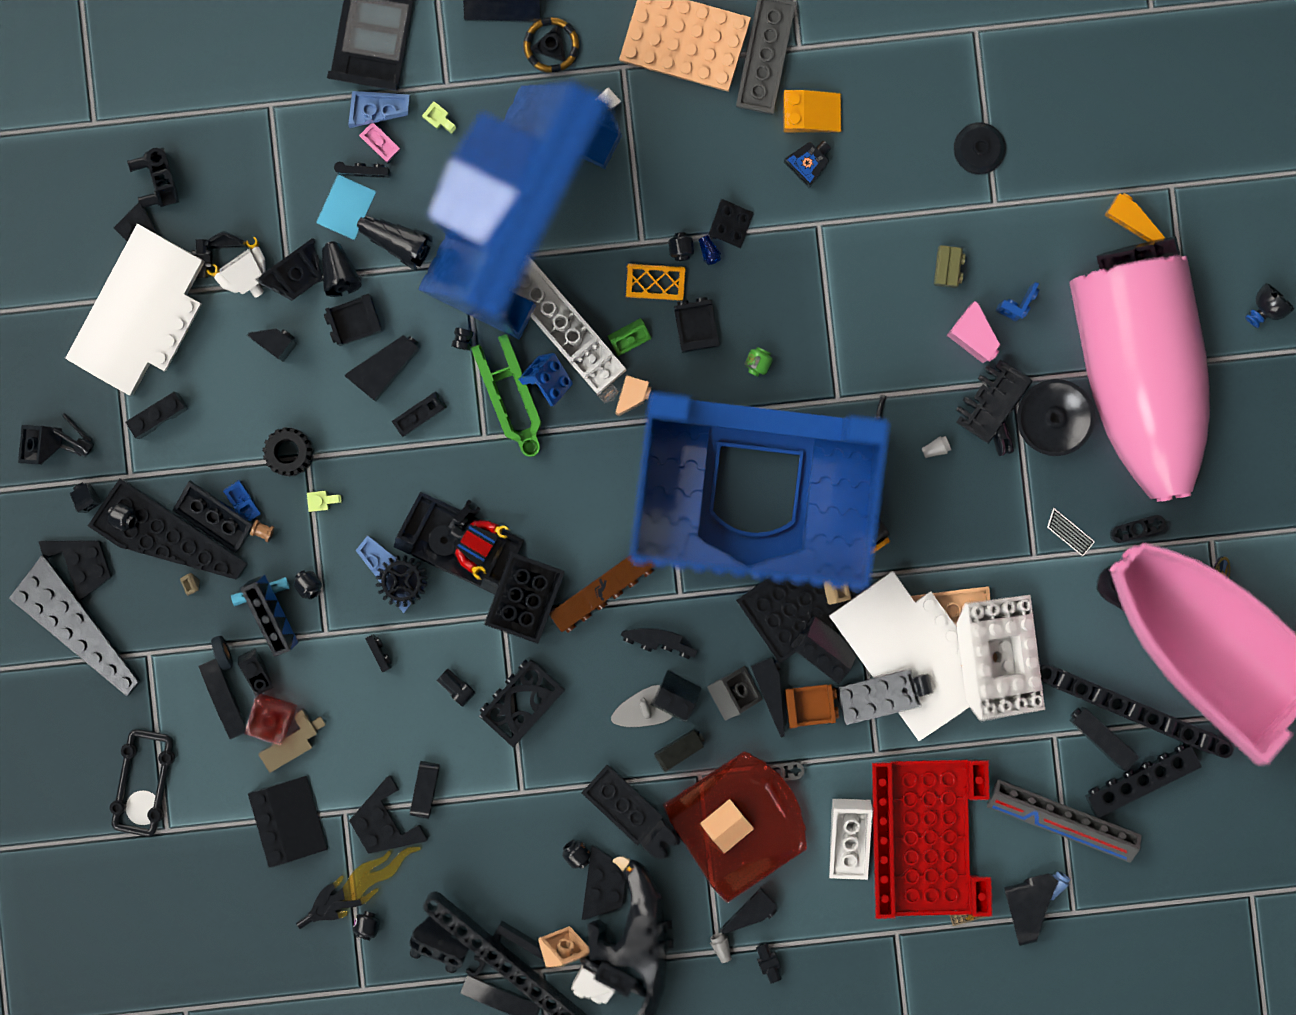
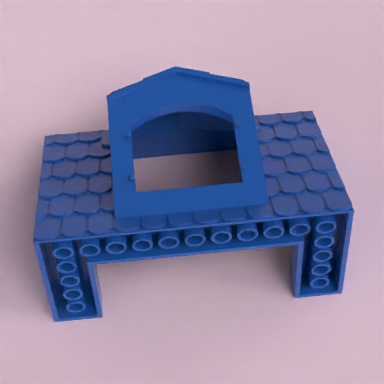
M573 82L521 86L504 121L481 111L451 158L428 217L433 219L446 235L437 250L436 257L429 266L428 273L420 284L419 290L520 340L531 318L530 316L536 308V304L514 293V290L580 159L583 158L606 169L622 137L610 101Z
M650 393L631 559L634 560V564L646 565V561L654 562V566L658 567L674 564L675 569L685 570L686 566H691L693 571L705 572L707 568L713 569V573L717 574L733 571L732 574L734 576L745 577V573L752 574L753 578L765 579L766 575L772 576V579L776 581H784L785 578H791L793 583L804 584V580L811 581L812 585L824 586L825 582L831 583L830 586L835 588H844V585H850V589L863 591L864 587L869 588L889 421L852 416L839 418L690 400V397ZM721 446L799 455L793 513L790 522L772 531L754 533L736 529L722 521L714 513L713 506Z

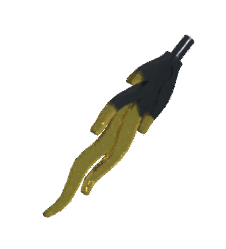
M409 847L402 850L389 865L376 872L369 873L372 868L388 859L391 854L390 850L383 857L361 864L353 871L343 888L338 893L331 895V892L344 879V876L341 875L336 881L323 888L308 915L296 923L298 928L302 929L312 921L336 920L345 917L348 914L347 911L339 912L336 910L357 907L369 901L379 889L375 888L362 897L361 895L365 890L379 881L392 877L404 858L410 853L421 850V848Z

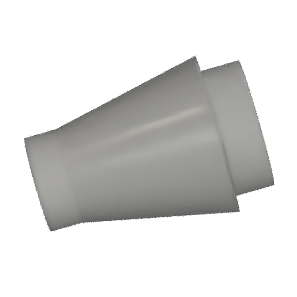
M940 436L925 447H922L925 458L948 454V451L952 450L946 436Z
M722 933L711 936L710 945L718 955L721 963L730 961L732 957L730 955L728 936Z

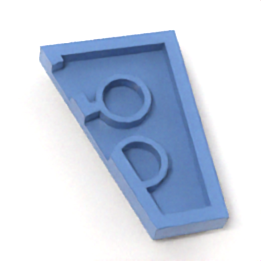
M352 91L349 128L407 116L409 113L410 95Z

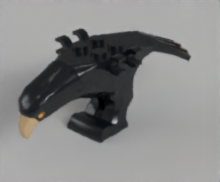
M624 856L616 857L613 859V863L617 864L623 871L631 895L630 911L623 937L617 943H612L606 938L607 925L601 920H594L588 924L590 960H605L615 968L627 966L634 968L647 985V993L638 1015H655L665 988L666 952L670 948H674L673 939L665 941V933H667L668 929H672V920L664 921L660 901L662 896L649 871L634 859L630 860Z

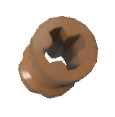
M256 520L250 535H256L265 539V542H269L275 527L261 524L259 520Z

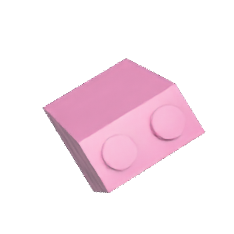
M973 302L947 336L982 363L990 362L999 353L997 348L1000 344L978 303Z

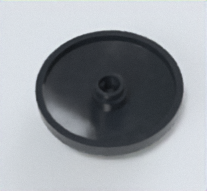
M1061 379L1046 380L1033 386L1023 396L1017 412L1018 428L1025 442L1037 452L1049 456H1063L1078 450L1089 439L1095 423L1094 407L1086 392L1078 385Z

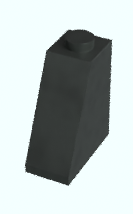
M693 729L655 752L654 756L665 773L704 747L702 743L705 740L700 732L696 733Z

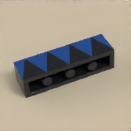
M262 575L249 580L240 590L273 656L291 651L298 644V640L266 576Z

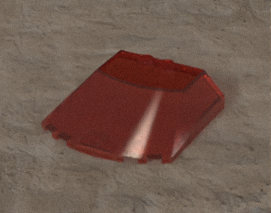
M745 751L663 804L674 829L711 887L725 903L730 902L807 849L806 827L801 815L802 811L792 790L784 779L763 760ZM730 799L754 829L724 853L700 823Z

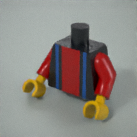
M487 520L473 521L471 524L466 523L463 529L453 525L449 535L456 538L453 547L456 549L455 555L460 565L473 573L478 580H481L477 573L483 571L486 574V571L481 567L498 535L502 538H507L502 535V530L507 529L510 531L508 527H499L498 524Z

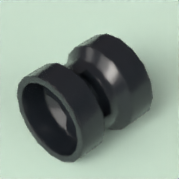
M455 328L454 334L456 336L452 341L451 347L470 351L471 344L469 341L473 338L474 332Z

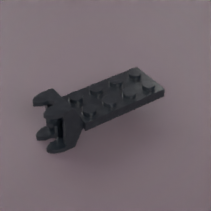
M606 765L581 792L637 846L641 844L653 857L658 859L667 858L669 856L666 848L669 845L676 846L680 844L678 834L662 821L664 816L609 765Z

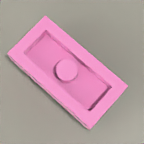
M371 123L359 135L387 163L401 150L374 123Z

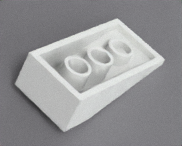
M832 799L829 878L868 880L872 825L871 800Z

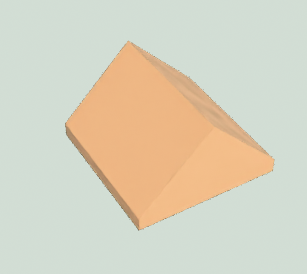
M730 799L700 823L724 853L754 829Z
M570 926L539 938L546 967L563 966L590 955L589 946Z

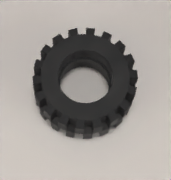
M285 427L275 430L274 433L269 435V439L265 440L264 443L266 445L263 447V458L267 462L266 465L273 472L284 476H296L299 473H303L304 469L311 465L309 463L313 460L312 453H314V449L311 446L312 442L301 431ZM285 441L295 442L299 449L298 457L292 463H284L278 457V448Z

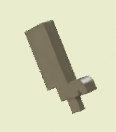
M301 709L295 715V721L300 728L259 752L258 755L270 773L313 747L309 738L318 733L317 730L326 725L321 716L311 722L305 710Z

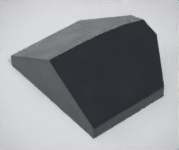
M222 231L205 241V246L209 249L248 247L244 240L227 231Z

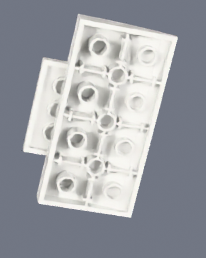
M137 224L66 359L129 396L134 395L150 363L163 371L168 369L202 303L187 296L205 261Z
M891 571L829 615L873 678L911 669L913 678L923 674L929 675L933 693L919 697L921 707L898 712L918 741L970 707L965 696L957 627L931 591L914 602L897 576Z

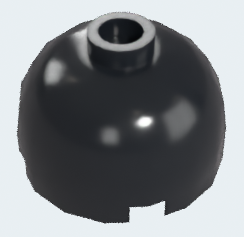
M1266 283L1257 293L1256 305L1259 308L1257 312L1264 319L1269 317L1272 320H1280L1288 316L1295 309L1270 284Z

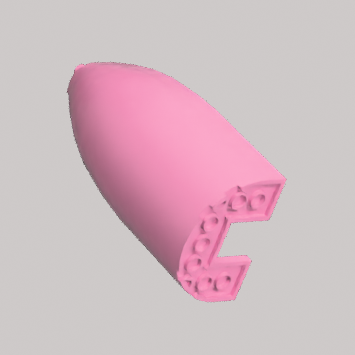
M1173 256L1167 258V260L1159 258L1117 266L1110 269L1109 272L1100 270L1087 276L1082 275L1070 281V287L1087 375L1102 423L1116 453L1134 480L1150 499H1156L1157 502L1172 500V495H1175L1176 498L1191 496L1207 443L1210 399L1206 350L1187 256Z
M1143 543L1139 546L1134 545L1131 549L1128 548L1122 555L1124 559L1113 564L1109 570L1112 572L1111 575L1128 621L1143 648L1178 691L1256 765L1267 764L1292 736L1286 729L1296 718V634L1267 607L1219 572L1191 558Z

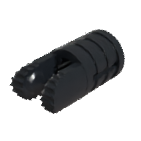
M1006 420L993 437L999 456L1014 452Z

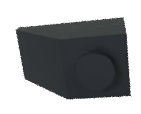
M79 483L73 487L74 491L70 493L78 513H88L102 504V501L89 483Z

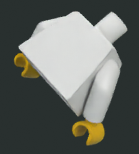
M253 237L255 240L253 245H249L246 240L249 249L222 268L212 264L215 267V272L212 273L207 269V273L213 276L223 289L234 293L240 292L241 294L250 290L253 296L257 298L264 293V290L255 279L266 272L265 257L260 247H258L259 243Z

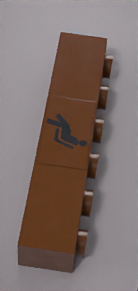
M631 555L551 611L550 617L561 632H570L577 627L575 625L577 621L581 619L584 622L591 617L592 614L590 612L595 608L599 611L608 605L606 601L609 598L613 597L615 600L623 594L622 589L627 585L631 588L639 582L637 578L641 575L647 577L654 572V562L646 561V565L634 564Z

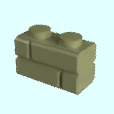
M942 245L938 247L934 278L935 286L957 288L958 284H962L963 272H960V267L965 263V253H962L963 248Z

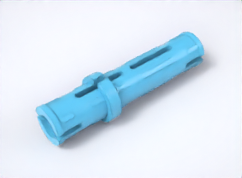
M286 577L269 583L274 593L290 589ZM242 592L231 595L234 606L246 603Z

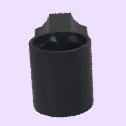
M449 669L436 680L462 707L476 694L466 682H462Z

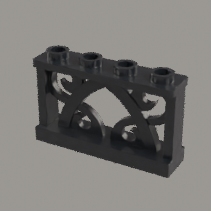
M525 659L518 667L520 669L519 673L516 676L512 674L505 681L508 685L503 690L499 688L492 696L494 700L490 704L486 702L479 710L481 712L479 717L511 747L518 743L565 691L560 684L532 659L529 662ZM533 670L537 672L538 682L536 685H532L533 676L530 680L525 679L527 671ZM520 677L522 685L511 687ZM543 677L556 688L553 692L540 686ZM531 691L530 705L535 712L530 714L526 711H517L512 714V694ZM536 692L539 693L537 697L542 699V702L539 704L534 702ZM505 694L504 705L501 703H497L499 699ZM494 708H499L500 714L496 716L501 717L505 715L506 719L499 722L492 720L491 711ZM518 715H523L524 722L519 723L518 718L515 721L513 718ZM508 723L509 728L514 734L512 738L499 726Z

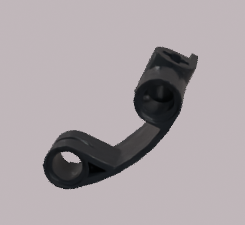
M1049 873L1024 880V883L1004 887L1019 946L1035 943L1038 940L1045 914L1059 882Z

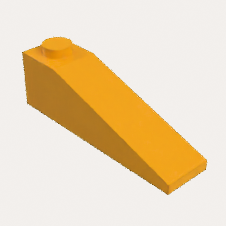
M1120 193L1115 197L1105 214L1106 217L1147 242L1165 239L1137 203L1133 202L1131 196Z

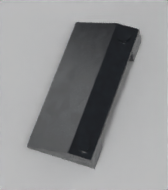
M420 492L396 536L393 547L495 595L510 552L518 554L524 540L502 530V535L507 538H502L498 535L481 565L486 574L483 571H479L477 576L481 580H478L473 573L460 565L455 552L449 556H439L429 547L428 541L432 530L440 525L449 526L461 510ZM466 517L469 519L468 524H471L473 521H482L476 517ZM443 537L440 539V542L446 544L448 540Z

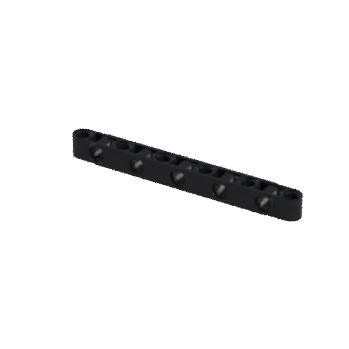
M1040 665V674L1045 668L1050 671V676L1047 679L1041 676V681L1051 685L1053 688L1206 753L1221 758H1229L1233 754L1232 744L1212 733L1061 669H1056L1049 665ZM1083 683L1085 685V691L1084 693L1079 694L1077 692V686ZM1118 698L1121 705L1119 708L1114 709L1112 702ZM1150 714H1155L1156 721L1153 724L1148 722ZM1186 729L1191 730V736L1188 739H1185L1183 736ZM1222 744H1225L1227 747L1224 754L1219 752V747Z

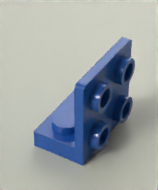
M1035 282L1029 287L1019 307L1018 303L1008 299V301L1004 300L998 305L996 312L1015 322L1020 318L1026 317L1031 308L1028 306L1029 302L1035 300L1039 293V289H1037L1039 283Z
M555 353L538 356L519 378L522 385L537 384L550 406H555L573 384Z

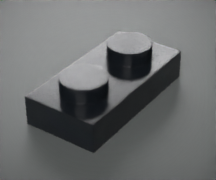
M374 634L365 638L382 673L391 669V659L387 653H383L381 649L383 644L378 636L375 637Z

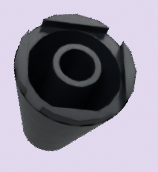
M335 241L326 243L322 248L323 287L326 296L339 297L342 296V292L348 291V294L357 291L362 286L361 279L341 244Z

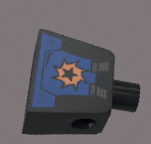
M824 140L817 147L808 142L786 157L784 163L810 188L828 164V159L824 155L831 147Z

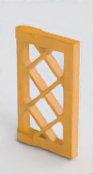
M628 263L626 297L683 301L685 267ZM633 269L645 271L637 279L633 276ZM649 271H663L664 274L655 280L649 274ZM668 272H679V278L674 281L668 275ZM646 273L654 281L647 289L638 281ZM664 275H667L673 284L664 291L657 282ZM637 282L644 291L632 292V286ZM656 283L663 292L661 294L648 293L647 290ZM673 285L678 288V295L667 294L666 292Z

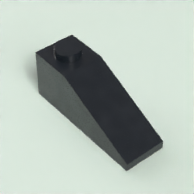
M760 888L720 928V932L726 934L764 921L766 918L770 919L777 912L776 908L778 906Z

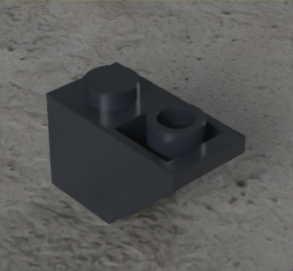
M255 648L238 656V666L255 696L273 688L266 667Z

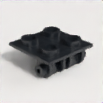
M721 199L709 230V237L741 248L753 212Z

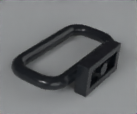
M587 956L580 958V963L596 973L593 977L595 981L627 998L630 992L645 998L647 988L637 983V979L603 961L601 963L596 960L591 961L590 957Z

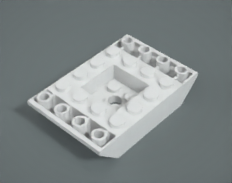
M1023 595L965 604L956 625L966 701L979 720L1045 710L1031 596ZM994 653H996L998 657L996 662L993 661Z

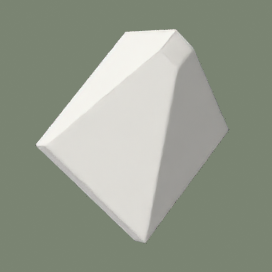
M609 88L600 94V96L610 101L612 109L621 102Z

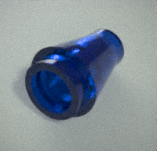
M709 235L701 237L698 241L703 261L707 265L719 262L721 260V253L711 241Z

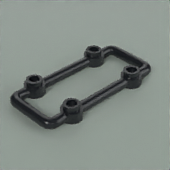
M134 729L129 733L127 744H124L121 748V755L124 759L116 800L110 804V812L113 814L111 825L115 830L141 836H152L155 834L158 822L164 817L161 805L169 765L175 761V755L172 752L173 740L169 735ZM136 737L166 742L164 751L158 757L161 770L154 806L147 813V817L150 820L149 829L119 823L120 815L126 811V803L123 799L131 758L137 754V747L134 744Z

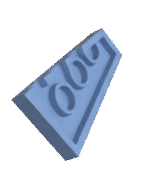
M368 535L356 549V552L375 576H382L383 573L378 572V569H386L382 565L383 562L390 565L389 558L396 562L395 556ZM398 565L393 569L400 574H404L410 568L406 565ZM415 572L412 574L409 580L414 590L417 586V576ZM388 573L386 579L388 589L394 584V579L390 573ZM399 576V583L397 586H401L402 584L403 586H407L404 582L407 576H403V578ZM400 588L393 595L407 597L410 593ZM407 600V607H404L403 601H401V605L399 608L403 613H405L411 605L409 600Z

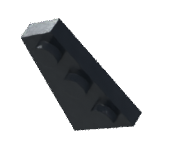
M139 202L113 227L127 242L137 224L157 234L150 217L144 208H140Z

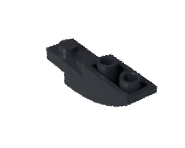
M639 628L622 631L620 635L624 637L623 641L632 645L634 642L642 644L640 648L649 652L652 649L656 650L660 643L662 644V649L672 652L673 649L680 652L679 656L690 659V657L695 658L697 653L696 649L680 643L682 635L670 631Z

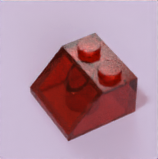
M265 694L258 695L254 699L245 734L281 746L291 726L297 705Z

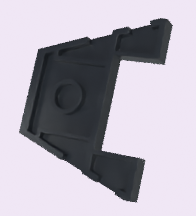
M100 541L38 542L42 555L45 554L47 557L63 552L75 588L72 592L80 601L112 577Z
M390 775L385 778L349 820L368 854L428 840L420 825L401 834L382 800L399 790Z

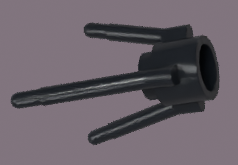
M64 413L63 417L83 439L78 438L75 441L54 429V433L74 444V448L63 444L60 445V448L75 453L80 457L82 455L86 457L94 446L91 443L92 439L86 436Z

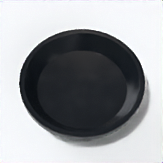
M982 122L972 123L964 127L956 136L953 147L954 156L957 163L965 171L976 175L987 174L994 171L1002 163L1006 152L1005 140L1000 131L994 126Z

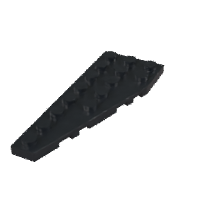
M119 478L87 525L120 548L235 580L239 578L248 564L121 478ZM123 503L134 509L137 516L136 525L127 531H120L111 526L107 515L110 507Z

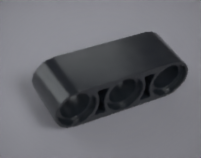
M420 761L410 816L429 819L440 764Z

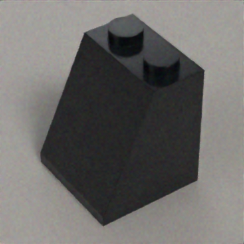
M667 670L650 705L683 722H687L696 705L701 687Z

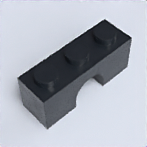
M174 391L125 423L136 439H141L156 430V427L161 423L174 419L188 410V407L180 394Z

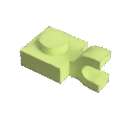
M435 102L422 115L436 129L442 125L451 134L457 129L452 122L446 119L449 113Z
M327 491L307 493L309 512L329 510V504L342 503L341 495L328 496Z

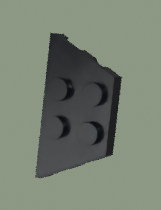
M311 238L255 280L291 301L323 279L321 269L319 268V258L315 252V239Z
M594 845L591 846L582 920L621 908L623 904L626 877L618 865L613 863V858Z

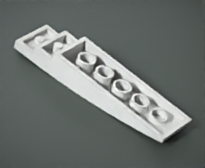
M530 258L514 293L536 304V308L530 317L596 394L599 395L627 371L626 368Z

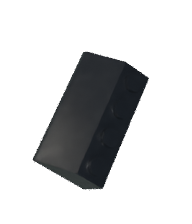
M463 0L465 21L537 22L541 16V0Z

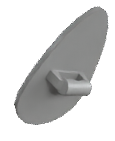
M654 685L641 690L624 701L612 714L611 721L614 724L625 727H642L666 722L673 716L650 705L660 686Z

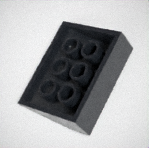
M510 552L484 625L539 644L565 571Z
M307 776L248 793L269 868L327 850Z

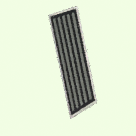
M1053 508L1048 528L1080 555L1084 556L1095 541Z

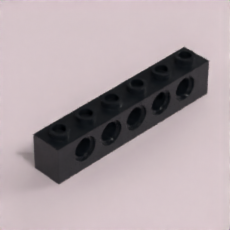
M1181 744L1174 748V752L1170 754L1165 752L1157 756L1158 760L1152 763L1151 761L1144 762L1140 765L1141 768L1135 771L1133 769L1123 773V777L1119 779L1112 778L1106 781V785L1101 788L1097 786L1088 791L1089 794L1085 795L1095 817L1100 818L1201 768L1202 766L1192 746ZM1179 757L1181 764L1179 767L1174 768L1173 760ZM1162 766L1164 769L1161 776H1157L1155 773L1156 768ZM1144 774L1146 782L1140 785L1138 778ZM1124 783L1129 784V790L1126 793L1121 792V786ZM1106 792H1111L1112 799L1108 802H1105L1104 794Z

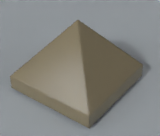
M192 573L180 578L187 596L199 590L200 580Z

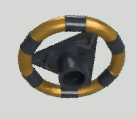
M549 17L535 22L528 29L524 38L526 58L533 67L547 73L560 72L568 68L576 59L579 51V39L575 30L569 23L559 18ZM552 24L556 25L531 47L533 35L539 28ZM559 26L570 35L572 40V48L567 59ZM532 52L563 61V63L551 66L544 65L536 59Z

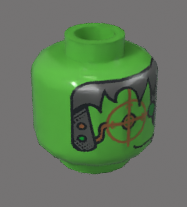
M759 347L750 350L745 361V366L749 368L748 373L757 377L759 374H767L773 362V358L770 356L771 353Z

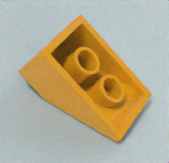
M784 90L783 133L841 132V93Z

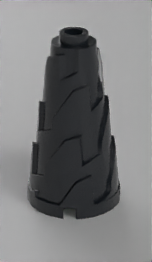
M369 216L361 217L357 223L358 231L368 237L371 242L387 250L409 268L418 270L416 266L421 267L427 258L431 248L427 245V242L432 243L433 239L430 234Z

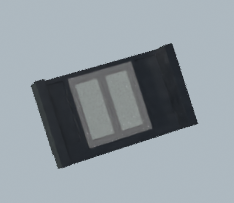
M343 0L331 71H328L327 79L398 91L414 0Z

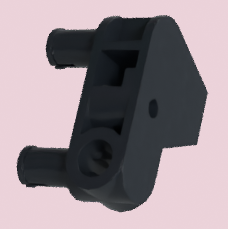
M164 147L152 148L145 152L144 157L127 160L130 172L143 168L150 169L155 191L153 194L138 197L141 209L156 204L163 207L179 202ZM156 155L162 157L158 163L152 161ZM167 181L168 185L158 187L157 183Z
M431 916L414 929L409 943L411 947L410 956L412 958L418 959L421 955H425L446 964L445 969L449 973H455L456 969L463 965L469 950L460 940L452 938V934Z

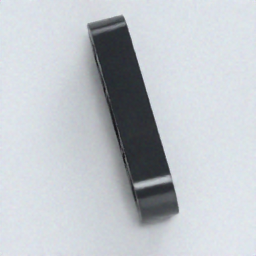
M1160 515L1149 516L1113 527L1110 531V538L1115 543H1123L1161 532L1165 528L1166 522ZM1154 519L1161 522L1158 525V529L1156 527H1149L1150 532H1147V525L1144 521L1147 520V524L1153 523ZM1137 523L1143 527V531L1139 535L1133 532V526ZM1126 526H1128L1129 534L1122 535L1121 540L1119 537H1115L1117 529L1120 532L1126 531Z

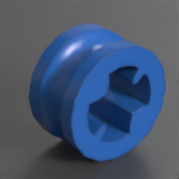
M1253 309L1250 311V315L1245 316L1246 320L1256 328L1260 327V322L1263 323L1265 321Z

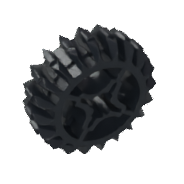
M399 555L396 556V562L389 558L390 565L383 562L382 565L386 569L379 568L378 572L383 574L382 576H376V579L381 580V583H377L376 587L382 586L383 588L378 591V594L385 592L386 595L382 599L387 600L390 597V605L396 600V607H400L401 601H403L404 607H407V600L412 605L415 604L413 598L415 597L417 600H420L421 597L418 593L425 594L426 592L421 589V586H428V583H422V579L428 578L427 575L421 576V573L426 571L425 568L418 570L421 563L417 562L413 565L415 561L413 557L407 562V555L403 556V561H401ZM398 565L410 567L404 574L398 573L393 568ZM414 572L417 576V586L415 590L412 588L409 582ZM388 573L394 579V584L390 589H388L386 583ZM399 576L401 578H403V576H407L404 581L407 586H403V584L401 586H397L399 583ZM400 588L410 593L407 597H397L393 594Z

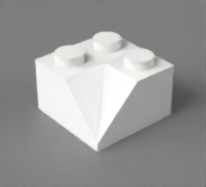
M582 965L572 982L571 989L574 990L573 993L581 998H584V996L591 998V1000L598 1004H606L614 990L595 981L593 977L596 973Z

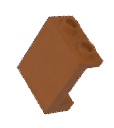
M831 684L785 689L789 728L836 723L839 713L838 707H834L833 699H837L836 689L832 688Z

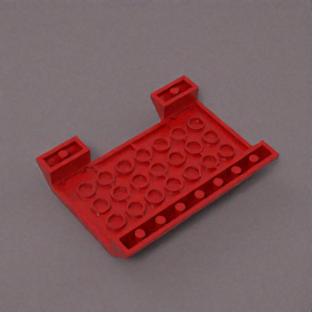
M964 759L872 763L875 918L884 919L895 918V916L922 915L992 916L991 877L970 875L968 799L989 800V762L986 760Z

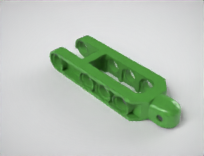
M504 334L499 336L498 339L509 367L491 373L481 345L471 347L505 436L518 442L522 453L527 457L536 456L540 451V444L536 435L542 422L527 384L522 385L519 380L522 371L508 335ZM512 375L531 421L530 428L520 432L513 429L495 383Z

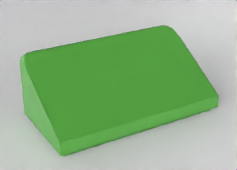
M641 318L607 336L617 356L652 339Z

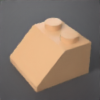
M626 375L615 412L616 415L620 416L643 404L644 399L648 400L651 392V387H648L649 382Z

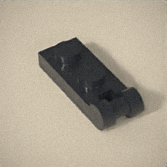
M339 161L334 165L335 171L340 176L389 178L390 170L384 164H374V167H367L364 163H355L354 166H346L343 162Z
M437 392L432 393L392 420V423L402 437L447 408L445 403H442L438 398ZM431 402L435 406L433 410H430L428 404Z

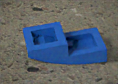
M240 480L223 490L234 506V510L249 521L261 514Z

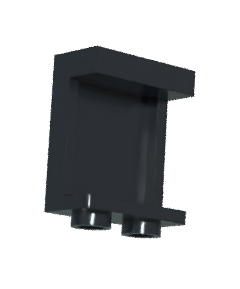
M370 294L363 295L362 298L333 308H325V321L332 328V332H330L333 343L337 342L338 346L383 332Z
M703 297L696 299L694 303H689L688 300L677 302V306H674L681 352L719 347L720 343L712 300Z

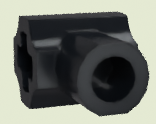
M195 239V250L191 251L193 255L205 261L196 278H208L207 269L212 267V251H209L208 247L205 246V241L208 239Z
M768 943L757 946L756 950L760 957L757 961L762 974H767L770 984L780 981L782 978L778 969L781 966L775 952L771 953Z

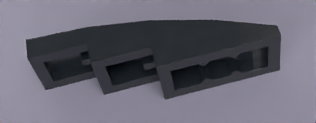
M1175 236L1097 255L1100 270L1109 272L1110 269L1117 266L1180 256V250Z
M216 658L200 665L199 669L229 739L231 740L247 733L248 730L236 698L233 696L228 681L224 677Z
M467 975L460 992L471 999L509 1015H538L541 1008L535 1002L510 990H504L492 983H486Z

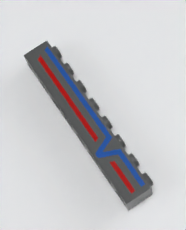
M997 780L989 794L988 808L1129 863L1132 862L1140 850L1142 835L1004 781Z

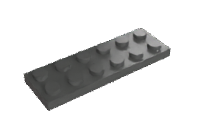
M757 0L736 103L737 108L773 115L796 1Z

